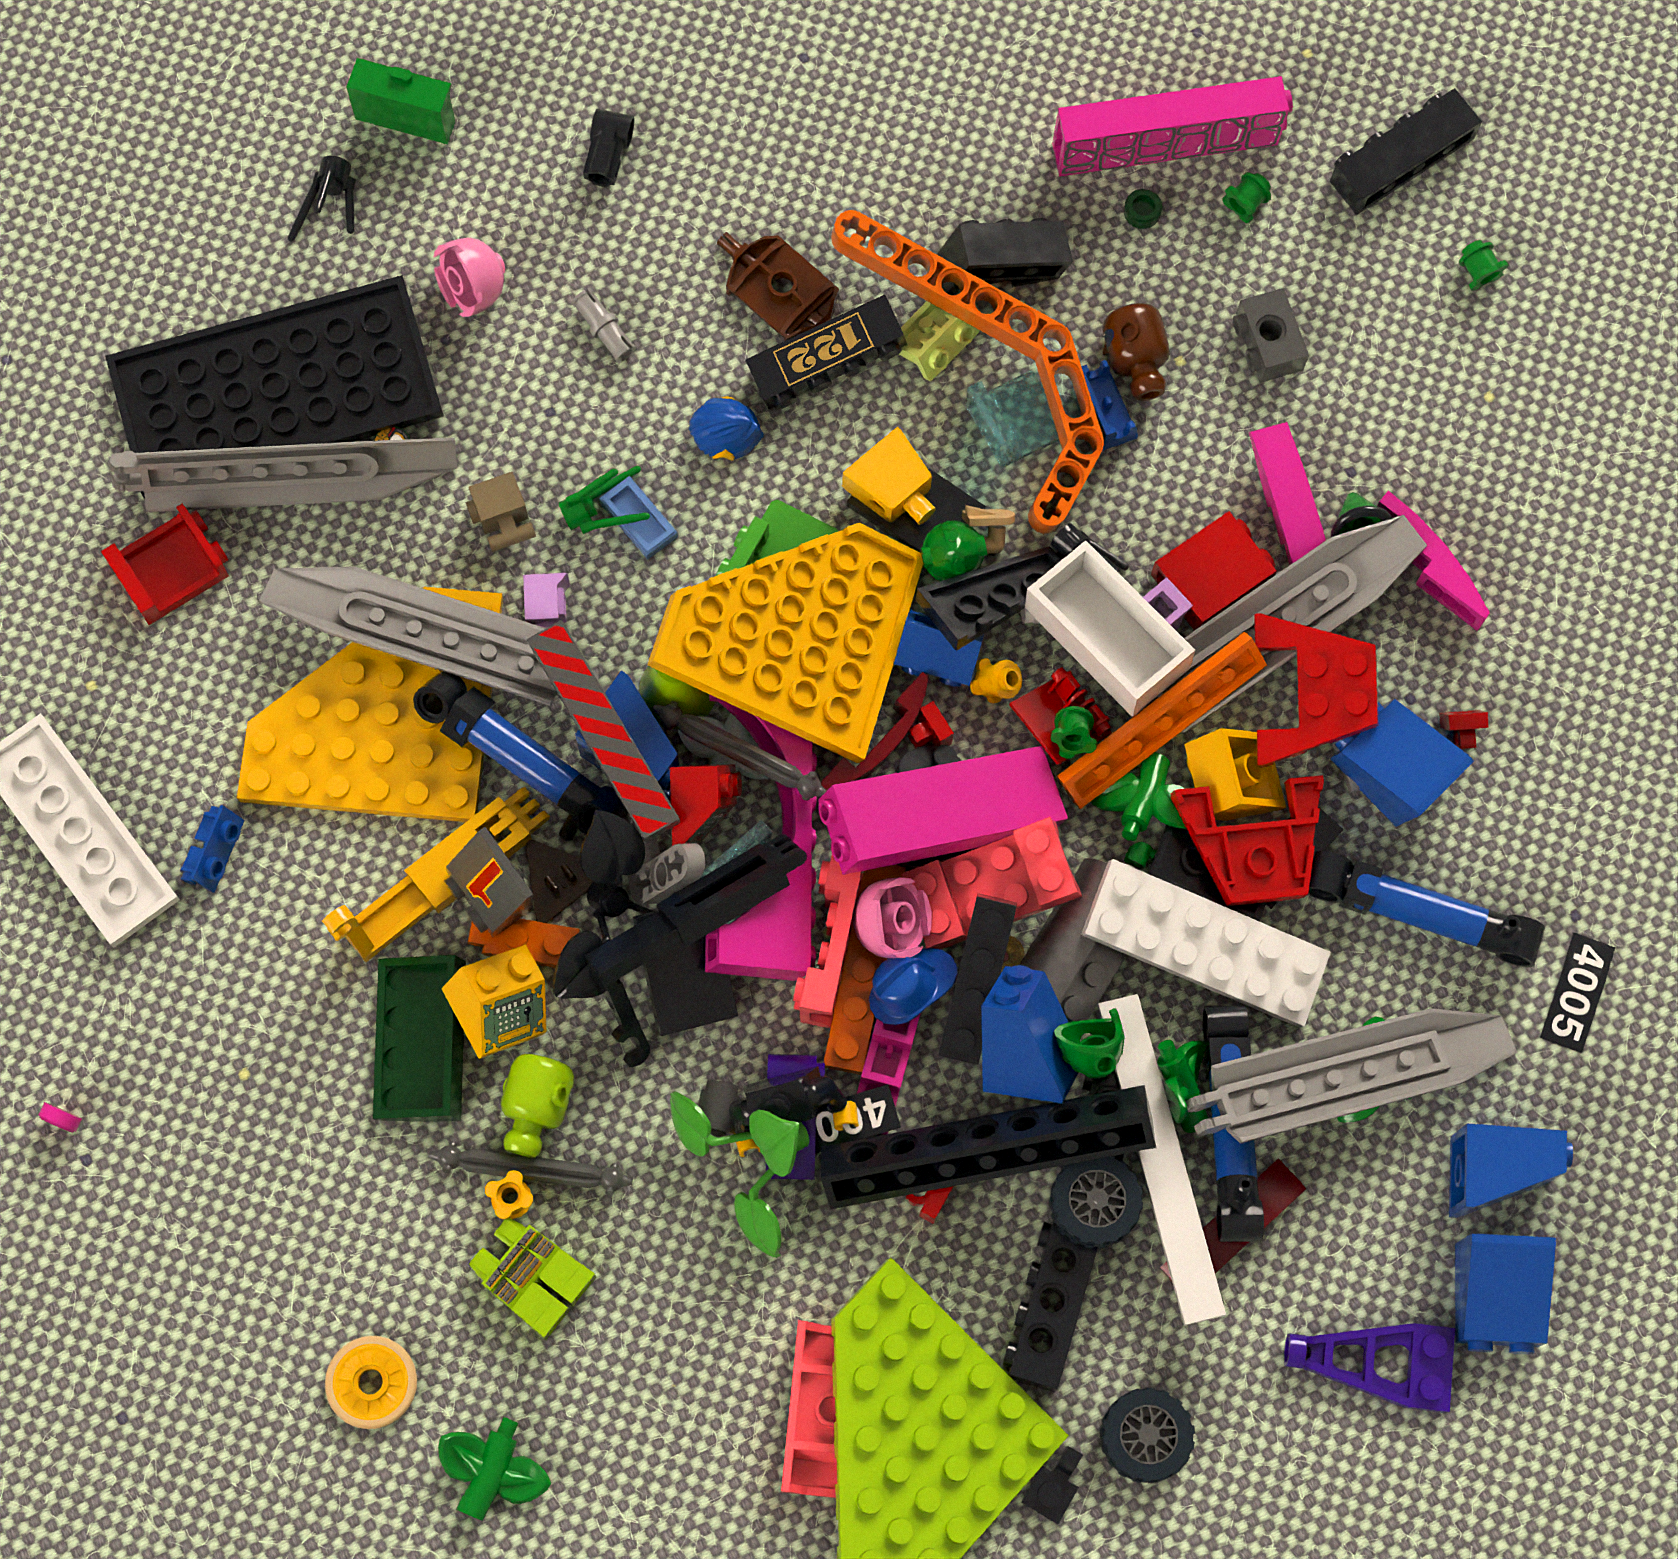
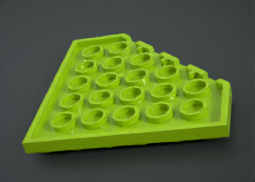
M888 1258L831 1319L832 1336H834L832 1371L836 1422L834 1423L835 1458H837V1484H835L836 1520H838L839 1537L837 1559H961L1069 1435L892 1258Z

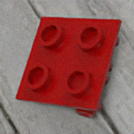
M1063 667L1057 669L1051 675L1052 680L1009 703L1012 710L1057 765L1068 760L1059 755L1057 743L1051 741V732L1056 728L1054 719L1061 709L1078 706L1089 710L1094 718L1090 737L1094 738L1097 742L1112 734L1110 731L1112 727L1108 723L1110 718L1105 716L1096 704L1093 705L1095 703L1093 697L1088 700L1084 699L1088 691L1086 688L1078 691L1081 685L1074 678L1073 672L1071 670L1066 671Z

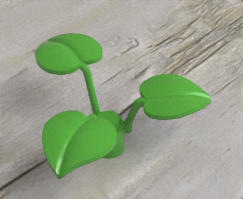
M676 1091L670 1093L671 1116L675 1130L683 1145L693 1154L704 1156L709 1153V1145L718 1146L753 1139L760 1148V1153L763 1154L769 1169L749 1190V1195L740 1192L735 1196V1214L740 1228L754 1246L769 1256L776 1258L781 1256L779 1254L781 1247L779 1222L768 1204L758 1199L760 1189L774 1174L784 1177L791 1173L796 1152L809 1145V1135L802 1122L784 1120L765 1110H756L749 1118V1132L715 1137L710 1134L711 1124L709 1119L697 1104Z

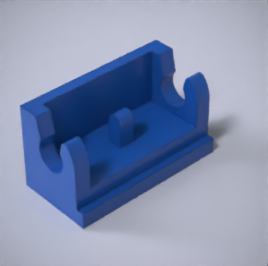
M1106 360L1101 361L1100 367L1094 371H1089L1087 365L1081 366L1104 439L1102 451L1137 439L1136 425L1130 418L1110 372L1108 362Z

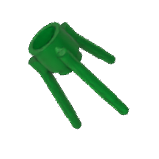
M634 466L616 476L618 470L613 468L580 491L558 502L570 530L572 531L580 527L582 533L586 534L594 529L648 520L650 514L647 512L592 520V517L598 514L593 500L614 488L628 476L632 477L641 471V467Z

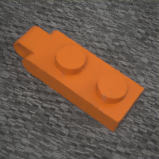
M519 919L495 937H492L488 930L481 933L474 923L471 922L467 943L483 947L481 954L490 957L527 945L537 965L556 968L563 948L573 936L580 933V929Z

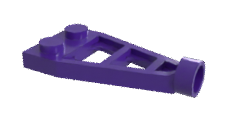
M1411 1323L1316 1336L1288 1333L1284 1346V1366L1308 1370L1404 1408L1448 1413L1450 1412L1455 1328ZM1338 1345L1361 1346L1363 1348L1362 1371L1354 1373L1336 1368L1333 1365V1349ZM1393 1345H1402L1409 1351L1407 1380L1404 1383L1398 1384L1377 1375L1374 1370L1375 1352L1379 1348ZM1308 1346L1311 1353L1310 1357L1307 1360H1305Z

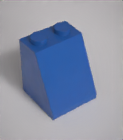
M620 671L605 694L670 801V767L679 766L678 754L630 677L623 671ZM578 730L575 737L580 757L602 770Z
M1393 699L1383 706L1378 701L1379 726L1337 741L1334 745L1339 750L1330 760L1346 776L1351 778L1359 786V790L1397 827L1420 816L1474 760L1396 699Z
M1022 965L1005 966L981 1006L983 1092L1063 1104L1078 1073L1072 1069L1069 1063L1067 1064L1063 1060L1054 1030L1059 1025L1069 1022L1044 971L1031 970L1029 967Z
M1467 1123L1450 1136L1449 1218H1459L1541 1187L1566 1173L1567 1167L1570 1168L1573 1161V1145L1567 1142V1131Z
M1472 1233L1455 1243V1343L1468 1344V1351L1492 1352L1493 1345L1509 1346V1353L1534 1354L1535 1347L1547 1344L1556 1238Z

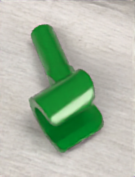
M1136 842L1129 847L1124 861L1136 868L1144 869L1148 859L1153 860L1156 850L1145 842Z

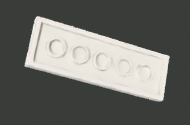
M41 713L0 742V796L113 948L180 900Z
M1114 859L1109 860L1081 933L1084 937L1299 1028L1304 1027L1331 953Z

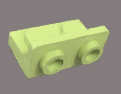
M926 301L901 327L907 345L901 348L902 351L899 355L918 365L923 378L932 381L974 339L980 330Z

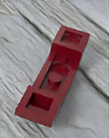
M924 672L901 694L892 707L902 718L856 768L843 757L821 781V785L826 790L835 784L865 779L877 770L899 747L916 719L923 703L928 683V676Z
M1279 1158L1257 1177L1259 1200L1262 1201L1264 1212V1228L1307 1189ZM1216 1216L1202 1228L1215 1273L1249 1243L1219 1242ZM1166 1261L1159 1269L1172 1282Z

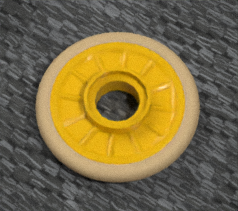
M365 1336L344 1345L331 1360L325 1377L326 1396L333 1411L344 1422L362 1429H377L395 1422L411 1405L417 1388L416 1369L409 1354L395 1341L380 1336ZM370 1370L378 1371L383 1380L380 1390L374 1394H365L360 1388L359 1381L361 1376Z

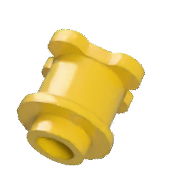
M982 658L976 662L977 672L975 679L970 683V689L974 695H983L987 697L988 702L998 703L1002 698H1013L1019 693L1022 687V674L1016 663L1005 659L992 665L988 658Z
M509 1171L505 1178L497 1182L490 1181L485 1186V1194L491 1198L492 1207L495 1210L496 1216L500 1219L520 1218L528 1212L533 1203V1195L530 1188L523 1182V1175L519 1171ZM516 1192L518 1197L514 1203L508 1204L504 1202V1198L508 1193Z

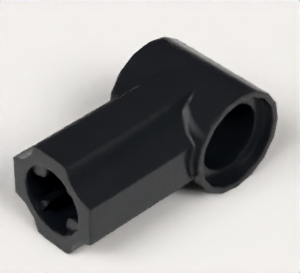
M599 108L595 110L590 131L591 145L583 170L584 179L589 180L593 185L601 187L615 185L624 149L629 148L635 123L634 116Z

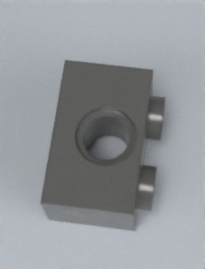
M1284 288L1240 300L1236 315L1233 316L1234 329L1239 338L1243 337L1248 348L1246 350L1247 364L1252 372L1256 371L1260 383L1303 371L1309 353ZM1269 332L1273 334L1277 340H1265L1260 335V333Z

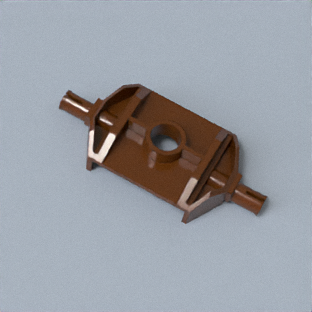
M725 232L723 237L721 236L718 239L717 245L732 256L733 260L726 284V294L730 296L733 293L780 334L784 341L832 319L839 297V288L781 237L764 236L750 244L744 243L743 245L737 242L728 232ZM785 278L792 282L793 287L790 291L781 293L774 290L772 284L777 279Z

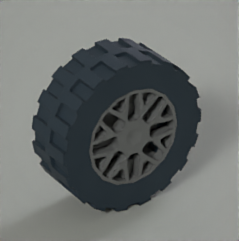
M1114 1156L1065 1165L1057 1175L1050 1191L1049 1208L1052 1211V1220L1054 1223L1056 1222L1059 1227L1058 1230L1063 1236L1069 1237L1070 1241L1076 1245L1078 1243L1085 1245L1084 1248L1100 1247L1101 1249L1114 1243L1117 1244L1131 1232L1140 1218L1139 1216L1143 1209L1142 1186L1139 1187L1138 1177L1135 1172L1132 1173L1125 1162L1116 1160Z
M1148 1387L1132 1390L1118 1398L1104 1415L1102 1428L1100 1429L1103 1454L1105 1453L1109 1465L1114 1467L1118 1474L1124 1478L1127 1477L1137 1483H1156L1178 1473L1190 1459L1189 1456L1195 1444L1193 1441L1195 1428L1190 1420L1191 1415L1188 1410L1186 1411L1183 1408V1403L1178 1398L1175 1399L1170 1396L1169 1392Z

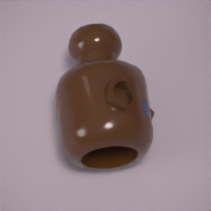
M1134 303L1115 309L1109 313L1102 325L1105 339L1102 353L1105 356H1109L1115 374L1123 377H1132L1130 390L1135 399L1148 401L1158 398L1166 390L1165 378L1159 373L1158 369L1166 363L1170 355L1169 343L1161 314L1156 307L1147 303Z

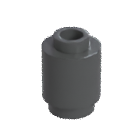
M708 1080L706 1088L701 1090L698 1106L710 1121L711 1135L723 1137L734 1134L729 1108L734 1100L741 1098L738 1096L739 1086L723 1081Z

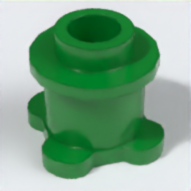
M1245 172L1241 176V183L1236 187L1229 186L1225 189L1226 195L1222 198V201L1243 222L1250 223L1253 220L1252 215L1256 212V208L1261 203H1267L1271 200L1270 183L1259 173Z
M1477 240L1462 250L1463 256L1459 259L1458 263L1462 267L1465 266L1473 281L1469 284V287L1472 291L1501 278L1504 275L1503 271L1509 266L1506 260L1500 262L1497 260L1492 251L1494 247L1492 242L1483 243L1482 240Z
M1078 706L1061 709L1054 719L1056 728L1051 732V741L1057 743L1059 755L1070 759L1079 753L1094 752L1097 748V741L1090 737V731L1094 725V718L1091 712Z

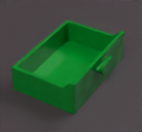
M360 58L356 59L346 86L356 120L448 145L456 122L450 99L451 83L415 74L407 69L389 67Z

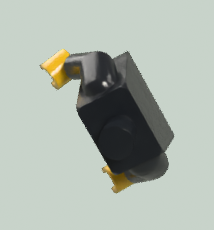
M818 1066L744 1085L746 1098L734 1100L729 1108L734 1134L750 1131L749 1118L756 1110H765L781 1119L799 1123L813 1119L824 1109L828 1108L833 1113L835 1130L842 1131L843 1124L859 1126L856 1103L847 1101L831 1078L821 1076ZM753 1139L736 1142L740 1157H745L744 1152L749 1149L757 1148L758 1152H760V1148Z

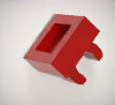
M934 701L921 707L918 716L920 723L909 729L910 735H908V738L914 748L925 746L930 741H932L934 746L952 745L954 732Z
M1468 710L1439 713L1440 728L1449 731L1454 730V744L1460 749L1476 748L1475 729L1489 728L1488 712Z
M954 1186L927 1191L921 1197L913 1194L906 1195L905 1199L913 1206H923L919 1217L934 1224Z

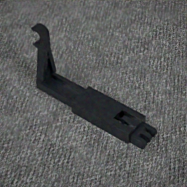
M781 834L763 845L759 843L656 904L659 912L584 955L619 1024L611 1035L617 1042L624 1043L630 1037H634L636 1041L635 1049L626 1053L623 1058L629 1067L639 1066L648 1058L650 1045L639 1024L624 985L619 978L680 942L685 947L689 946L789 886L790 883L786 874L804 864L807 854L786 834Z

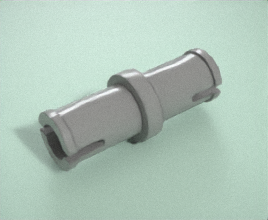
M588 288L586 291L583 290L572 300V305L576 307L590 325V333L594 338H600L617 363L626 360L635 352L636 346L632 344L618 326L616 315L608 313L591 288Z

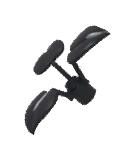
M595 810L591 826L580 850L581 869L589 879L594 881L587 890V901L591 907L596 909L593 912V916L598 920L602 941L596 933L585 930L576 934L567 942L558 959L553 978V994L560 999L593 998L603 994L584 955L611 940L605 916H620L627 908L641 914L654 912L629 900L626 890L618 886L623 881L622 875H632L641 869L645 859V845L639 832L629 822L607 811Z

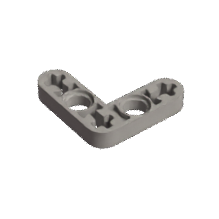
M627 813V816L624 818V820L629 822L637 830L636 826L634 825L633 821ZM657 837L646 843L644 842L645 859L641 869L637 873L627 876L630 892L635 903L639 905L658 904L674 892L680 891L700 879L705 869V855L701 846L696 843L675 844L660 854Z

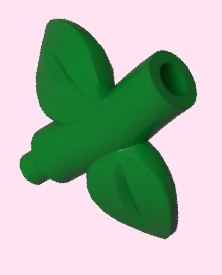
M1156 752L1142 761L1139 778L1133 773L1128 772L1091 801L1098 809L1123 812L1120 819L1124 826L1121 835L1128 841H1135L1139 832L1147 829L1153 816L1166 825L1186 829L1171 800V793L1174 790L1184 788L1175 784H1165L1170 761L1164 755Z
M1165 1040L1157 1046L1161 1055L1157 1059V1064L1164 1078L1167 1100L1170 1101L1169 1109L1175 1123L1181 1124L1184 1132L1195 1133L1194 1126L1204 1119H1209L1206 1109L1198 1112H1188L1186 1101L1201 1095L1197 1079L1206 1045L1204 1041L1195 1040L1183 1044L1176 1050L1172 1040Z
M503 1417L497 1432L490 1430L486 1443L475 1434L467 1432H451L441 1436L438 1454L444 1471L450 1478L462 1482H470L456 1510L483 1521L497 1494L512 1504H523L538 1498L548 1490L551 1485L550 1478L539 1464L525 1456L512 1457L517 1441L513 1440L512 1437L519 1423Z

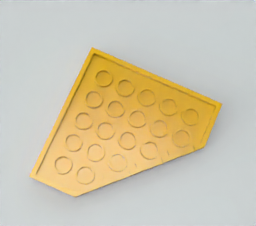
M856 523L833 534H826L802 543L798 547L785 552H778L742 568H735L711 577L707 581L694 586L679 589L670 596L647 665L855 763H860L866 758L906 618L923 567L922 554L872 528Z
M423 587V589L500 614L502 613V593ZM351 642L247 722L237 799L243 803L467 822L477 814L484 752L470 742L461 747L440 732L444 721L430 723L421 718L415 710L413 703L414 694L436 674L442 672L441 670ZM460 677L464 681L467 691L474 686L491 698L492 687Z

